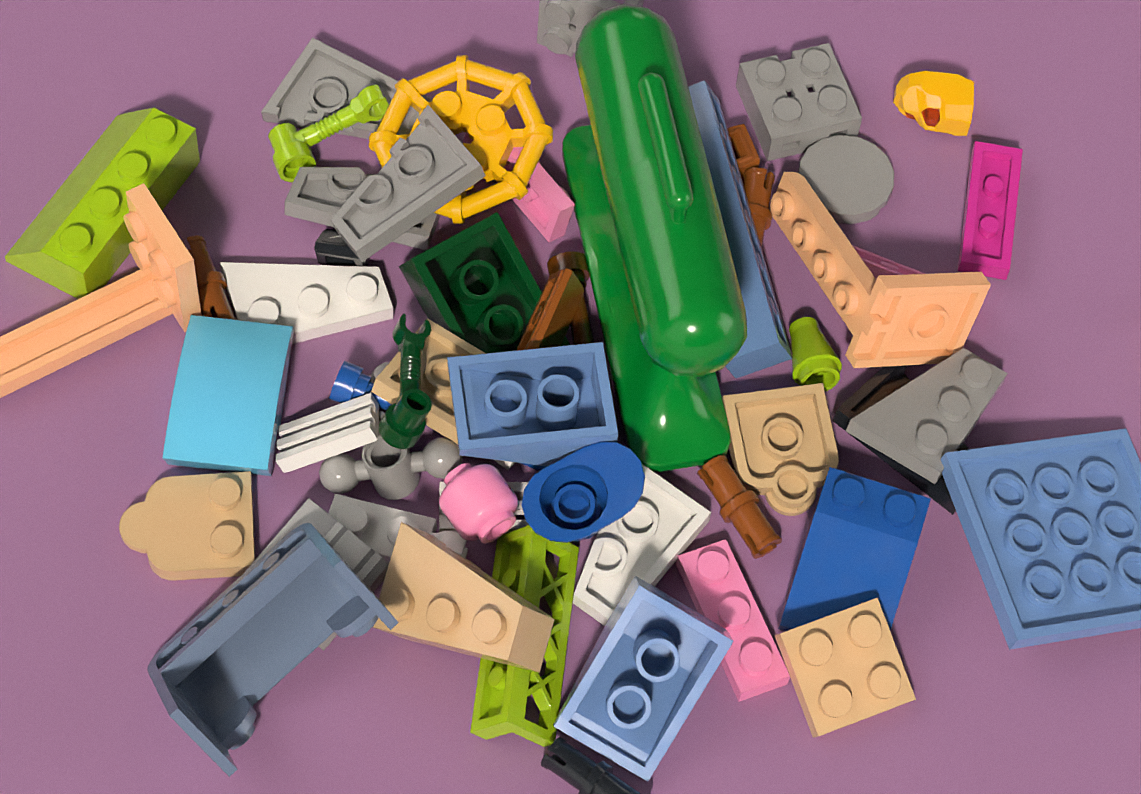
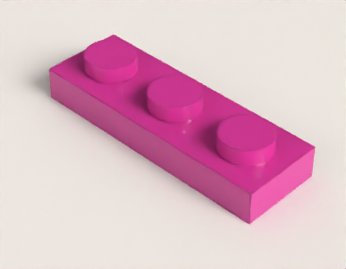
M975 141L971 152L957 272H982L986 277L1007 279L1011 266L1023 149Z

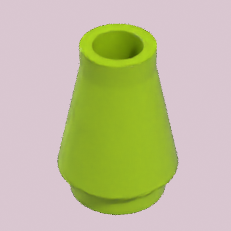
M802 317L792 322L789 326V333L791 336L793 380L800 386L823 383L824 391L832 389L840 380L839 373L842 369V363L821 332L817 320L812 317Z

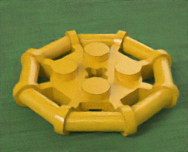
M457 55L454 62L408 81L402 78L395 84L396 92L376 132L371 133L369 136V148L376 153L379 163L383 168L392 157L389 150L401 137L406 140L420 124L417 118L410 134L397 135L410 106L420 115L429 105L454 135L462 132L468 133L473 141L471 144L463 143V145L481 164L486 175L484 177L486 183L494 179L498 183L466 196V191L474 188V185H472L434 212L451 218L453 224H464L467 217L513 198L521 200L528 194L526 187L545 146L553 141V129L546 125L530 90L531 80L522 72L512 74L471 61L468 55ZM457 81V90L455 92H440L435 95L431 102H427L422 97V95ZM470 81L501 90L502 92L494 99L470 92ZM514 104H516L526 126L524 129H511L504 113ZM523 147L512 172L506 171L504 166L513 148Z

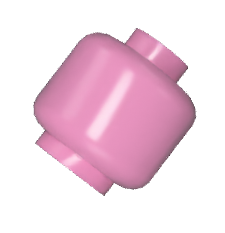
M464 463L454 468L445 477L444 483L446 487L440 495L439 505L442 512L463 539L469 541L480 540L483 544L490 543L504 535L516 522L514 513L518 507L517 496L494 466L481 464L472 467L470 463Z

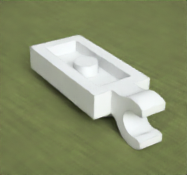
M335 494L328 513L388 563L391 559L401 522L435 536L463 558H466L468 548H465L467 540L460 537L458 532L442 531L435 533L437 529L435 518Z

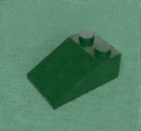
M498 212L399 266L429 320L486 354L517 350L542 294ZM566 336L564 337L561 346L570 345Z

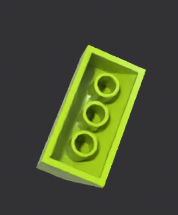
M154 107L117 115L5 255L6 262L77 299L103 288L131 253L128 244L134 241L123 218L125 214L129 213L126 191L144 183L163 211L200 163L196 128Z

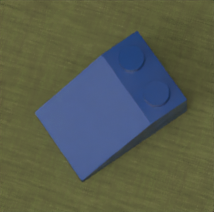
M829 467L778 629L788 631L878 598L891 630L931 498Z

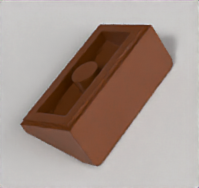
M564 268L549 276L516 351L561 346L584 294V288L573 271Z

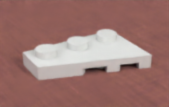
M220 262L221 273H223L227 284L226 289L236 319L293 326L292 344L393 319V306L379 267Z
M643 464L645 482L642 496L635 508L621 519L598 532L573 596V604L604 626L633 578L637 576L655 587L676 562L678 555H681L708 524L711 516L709 510Z

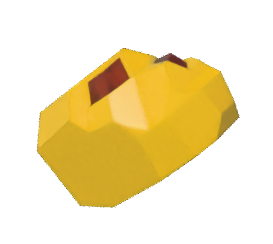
M933 71L910 73L902 77L896 85L893 103L904 116L916 120L924 130L948 133L954 136H967L974 107V81L952 73Z

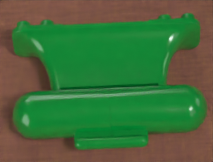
M620 4L598 12L583 27L576 42L575 59L591 125L574 128L566 134L562 142V158L571 198L575 204L574 212L587 261L627 447L633 451L644 466L653 472L702 466L717 456H726L731 443V433L716 371L722 370L743 346L747 338V315L675 34L665 18L656 12L642 6Z

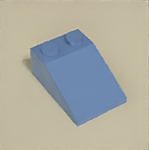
M603 342L447 357L459 455L549 466L585 446L597 442H617L618 429Z
M635 576L607 621L553 725L648 782L734 641L725 628Z

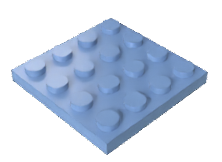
M1127 429L946 452L940 460L944 466L942 471L944 481L1009 650L1141 628V462Z

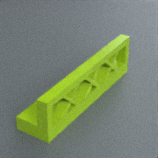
M529 525L506 533L497 539L492 578L506 585L538 608L540 598L542 596L545 597L552 611V618L555 619L544 655L546 661L545 674L540 677L539 672L480 658L470 733L485 740L514 733L542 747H546L556 740L557 728L553 724L560 708L579 547L569 542L549 541L536 534ZM546 550L559 557L558 572L555 579H553L545 562ZM531 694L540 711L538 725L525 719L527 697Z

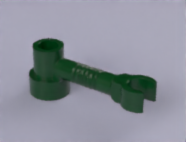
M405 313L400 317L392 332L393 339L398 345V351L401 353L399 397L396 403L388 407L379 422V433L383 440L390 446L398 449H408L417 443L425 430V418L432 407L429 396L421 391L422 350L425 341L431 333V325L426 319L418 334L413 333L406 327Z

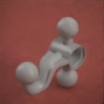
M389 362L378 365L369 375L372 377V383L375 382L376 377ZM379 410V422L385 414L381 410ZM379 433L377 441L364 445L362 450L363 460L355 461L348 454H338L322 462L319 476L323 486L332 493H347L359 481L371 479L375 490L380 496L386 499L398 500L408 496L415 490L419 483V472L427 471L434 478L445 479L449 472L462 464L463 456L459 455L458 445L448 438L434 439L424 447L423 451L410 452L409 448L398 449L390 446Z

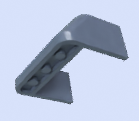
M305 523L289 532L154 655L147 671L168 715L230 777L238 769L228 750H235L241 747L253 735L255 731L253 723L257 715L253 707L255 703L332 633L335 632L340 638L351 635L354 637L362 636L374 626L378 617L390 630L399 622L311 523Z

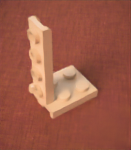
M783 172L777 191L772 196L769 210L852 333L853 337L845 356L853 368L939 364L963 348L991 286L982 272L880 275L876 280L805 177L797 172Z
M144 183L126 191L129 213L123 216L126 227L134 240L128 244L129 249L140 270L1 336L0 398L171 314L174 315L184 332L187 331L191 315L202 316L194 259Z

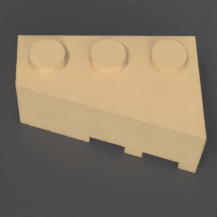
M401 522L379 596L380 601L399 623L390 630L378 617L373 628L406 640L540 673L555 619L506 585L493 579L471 561L451 550L435 536Z

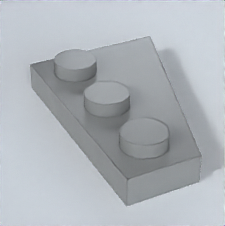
M312 37L261 111L263 121L290 123L295 127L305 128L315 124L317 121L319 122L321 119L324 120L325 117L350 105L353 98L357 97L364 88L371 85H378L383 97H386L388 104H390L396 92L395 84L398 81ZM422 95V97L427 102L432 101V98H430L429 96ZM410 106L397 135L410 134L419 115L412 106ZM381 120L369 121L364 124L358 122L336 134L369 139L370 134L376 132Z
M429 105L417 117L420 124L406 140L400 137L389 150L392 157L378 174L368 175L331 219L338 234L361 262L371 257L486 176L481 164Z
M300 167L285 199L284 215L334 227L331 222L333 216L368 175L377 174H365L360 167ZM432 213L392 242L427 251L441 215Z
M963 348L852 418L846 432L936 484L944 469L940 459L946 452L959 450L1002 386L1008 373Z

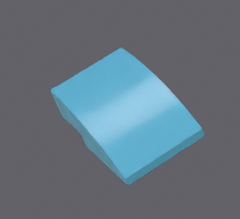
M196 315L190 316L178 365L162 458L168 465L229 472L251 471V474L272 476L278 426L281 425L293 326Z

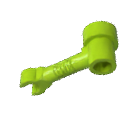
M371 85L364 88L357 97L351 100L350 105L298 132L296 127L290 123H282L275 126L269 132L268 138L275 152L273 154V163L279 177L284 181L293 182L300 167H316L311 146L321 142L323 139L325 140L327 137H331V135H335V133H339L344 128L346 129L358 122L364 124L369 121L381 120L389 104L386 97H383L379 86Z

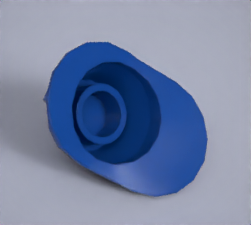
M597 442L585 446L532 476L524 489L522 499L525 520L536 534L549 541L568 543L589 539L601 531V529L621 519L635 508L644 490L645 474L642 463L631 449L617 442Z

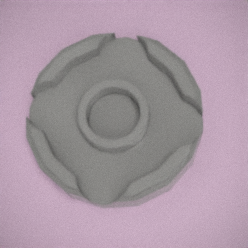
M835 135L822 138L806 150L799 163L798 173L805 177L836 223L856 224L871 220L879 214L881 208L887 205L892 195L894 170L888 156L875 144L858 136Z

